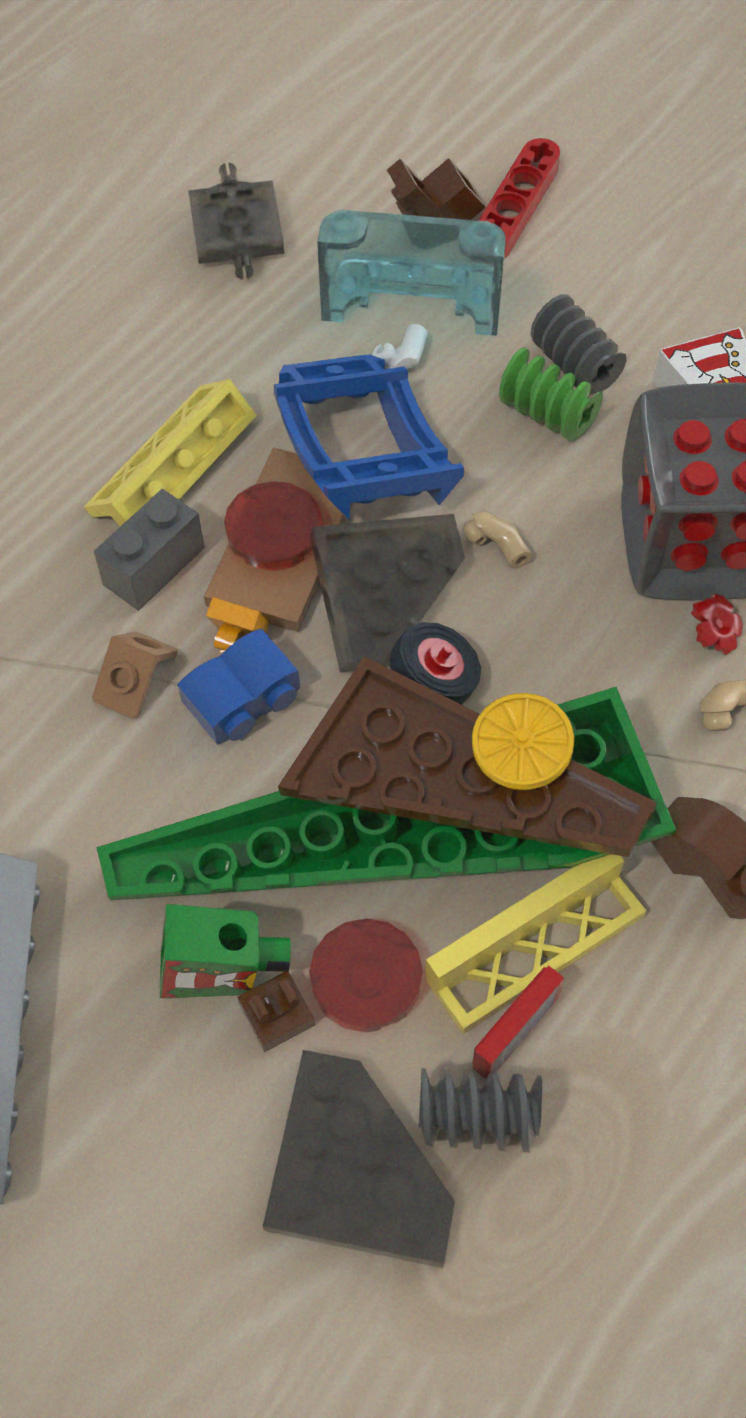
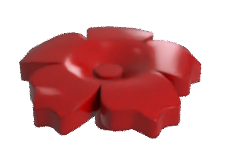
M713 594L710 596V599L707 598L701 602L694 603L691 615L701 622L696 625L698 633L696 641L700 642L703 648L714 644L716 651H721L724 655L730 654L731 651L737 648L736 638L741 636L743 629L740 615L732 613L733 605L723 595Z

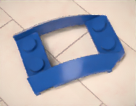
M370 354L283 365L279 373V383L274 384V395L289 438L309 475L325 496L349 520L350 503L355 502L369 504L380 498L398 495L417 496L423 491H427L440 505L464 477V467L462 464H452L447 459L448 449L437 438L424 418L410 387L406 367L385 369V359ZM371 392H377L388 426L401 452L333 463L315 435L302 402L320 404L328 398L342 396L363 398Z

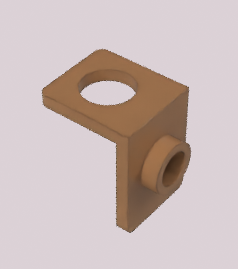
M138 632L111 636L92 695L93 701L130 718L138 717L141 713L157 662L175 658L178 649Z

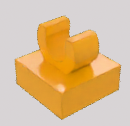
M212 597L206 617L219 628L213 647L220 649L219 652L221 654L237 640L255 630L263 629L267 633L270 624L259 611Z

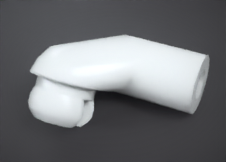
M411 324L406 328L400 347L394 348L392 344L385 343L383 348L379 344L374 349L372 355L385 359V369L397 367L412 368L420 361L428 332L421 325Z

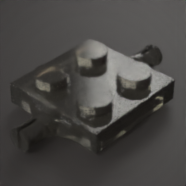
M223 163L219 167L220 184L210 188L188 190L199 264L234 260L236 277L244 280L242 267H245L246 279H249L254 274L251 258L285 254L273 180L253 183L238 181L236 166L233 163H228L230 174L228 175L226 163Z

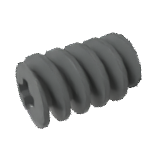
M561 294L547 302L537 313L532 323L530 334L533 343L542 349V352L550 360H553V364L560 367L564 375L570 372L576 376L574 384L576 388L584 381L591 384L589 395L610 387L624 370L627 361L626 354L617 353L618 345L612 339H607V334L601 328H596V322L589 316L585 317V311L579 305H574V300L568 294Z
M421 1069L418 1128L422 1130L426 1146H433L440 1129H445L451 1148H457L464 1131H469L474 1149L481 1150L488 1132H492L499 1151H505L512 1134H517L522 1151L530 1152L536 1135L539 1136L542 1114L541 1075H537L530 1092H527L521 1074L514 1073L507 1089L503 1090L498 1073L490 1072L483 1088L479 1089L473 1071L466 1070L459 1087H455L449 1069H442L435 1086L430 1084L426 1069Z

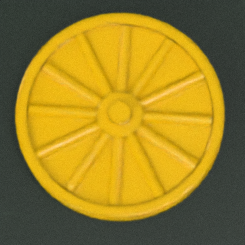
M532 693L509 694L490 703L478 716L472 732L473 754L483 773L497 784L517 790L539 788L557 779L567 768L574 748L573 728L566 713L553 701Z

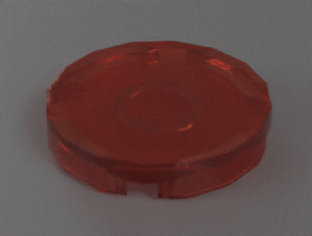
M277 481L255 484L240 492L227 507L224 520L228 545L235 555L237 553L240 557L244 558L245 563L258 569L267 570L294 567L304 561V556L312 548L314 552L320 544L323 530L322 516L317 501L306 490L292 483Z
M368 918L344 922L328 932L314 950L309 970L313 996L324 1015L344 1029L365 1033L380 1030V1027L388 1026L393 1022L396 1024L405 1018L419 999L423 978L419 952L407 934L388 922Z

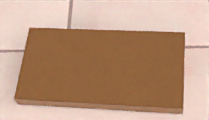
M272 448L207 588L204 600L207 607H209L212 597L259 611L270 624L299 632L347 517L325 496L303 466L297 453Z

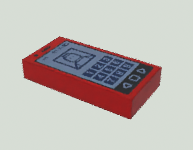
M549 965L546 968L543 967L476 1045L472 1069L485 1080L490 1072L498 1071L557 1001L564 982L562 975Z

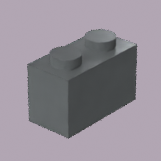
M162 488L94 550L103 586L139 611L205 548L199 513Z

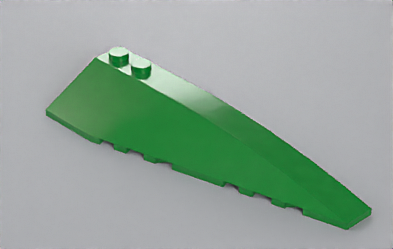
M617 686L557 704L566 713L573 728L574 748L571 760L657 802L655 812L636 846L675 834V825ZM279 791L96 847L110 901L568 868L610 855L282 796Z

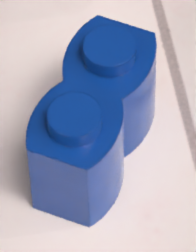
M258 629L237 640L221 656L208 660L192 670L177 686L182 703L218 745L229 739L236 741L246 736L253 729L255 720L259 716L267 714L272 710L279 712L287 708L297 696V691L300 689V680L296 667L264 630Z

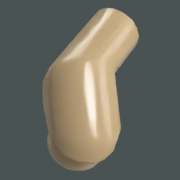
M487 511L474 513L473 519L465 523L463 530L471 542H474L475 545H481L489 537L498 544L512 568H520L531 560L532 553L512 523Z
M746 680L721 682L715 685L700 702L699 712H703V725L706 729H726L731 725L730 710H733L736 706L746 705Z

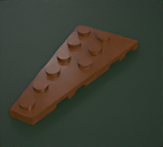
M365 656L278 785L280 795L623 857H630L654 814L657 802L573 760H570L567 768L557 779L539 788L517 790L497 784L483 773L473 754L472 732L475 722L480 715L479 713Z

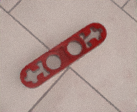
M536 138L528 141L522 148L474 227L472 252L477 259L482 262L497 263L504 260L510 254L558 172L560 148L554 141ZM534 162H539L538 168L534 166ZM526 182L533 184L535 187L525 190L517 188L515 184ZM510 209L518 212V215L505 217L498 212ZM495 231L499 233V239H493Z

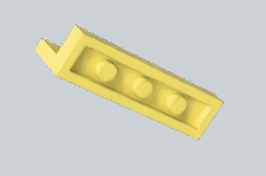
M230 379L200 385L84 506L85 510L92 518L111 516L121 527L162 488L177 499H180L257 416Z
M610 854L574 866L426 959L425 981L463 1034L514 1002L543 967L546 968L549 965L559 973L645 917L647 910L620 878L624 859L621 856ZM607 889L613 893L626 910L613 920L589 915L591 900ZM583 905L582 914L573 912ZM555 922L580 926L578 942L568 949L544 944L546 928ZM587 927L597 929L586 936ZM539 933L538 943L527 941ZM511 950L535 954L533 971L523 978L498 974L501 957ZM542 956L552 958L540 966ZM493 963L492 972L482 970ZM466 979L490 984L487 1001L468 1013L465 1012L450 990ZM496 985L507 987L494 996Z

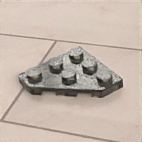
M454 514L313 527L310 533V540L340 673L353 672L364 656L385 667H389L391 650L406 629L421 622L465 559Z
M303 1050L263 1222L264 1231L444 1268L455 1200L359 1060Z

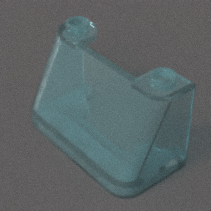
M338 210L330 213L323 219L320 225L317 240L321 321L343 323L344 313L351 305L359 303L360 308H368L371 292L456 299L455 316H464V312L471 315L475 321V334L497 336L504 279L505 233L499 226L487 221Z

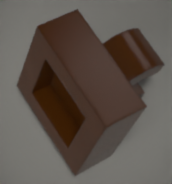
M284 972L237 996L239 1005L264 1052L315 1026L314 1017L289 972Z

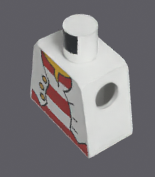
M739 327L660 349L653 379L655 385L659 388L699 383H746V338L742 329Z

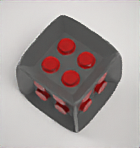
M746 383L682 384L659 387L643 392L632 410L622 459V522L627 560L633 585L639 595L662 600H705L707 598L710 599V596L713 594L723 595L726 599L746 598Z

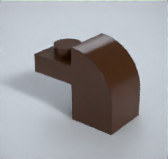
M449 158L423 180L401 159L387 169L395 184L391 193L397 201L396 205L411 231L418 236L433 238L457 231L486 208L470 180Z
M677 797L668 807L676 833L651 841V843L673 874L701 877L729 918L744 920L746 918V822L728 808L714 801L704 798Z

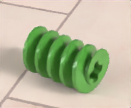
M525 347L520 348L513 355L502 375L499 390L501 402L508 407L515 406L516 411L523 415L530 414L532 420L539 424L545 423L546 428L553 432L561 431L562 437L569 441L578 439L594 422L602 404L603 391L597 392L589 399L588 396L591 391V384L584 381L573 390L576 378L574 374L569 372L558 382L560 367L558 365H550L542 373L545 359L541 356H536L528 364L530 351Z

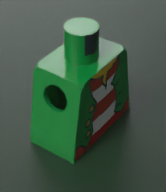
M166 904L161 939L159 998L241 995L253 989L257 971L289 972L291 956L290 938L258 937V914L253 911Z

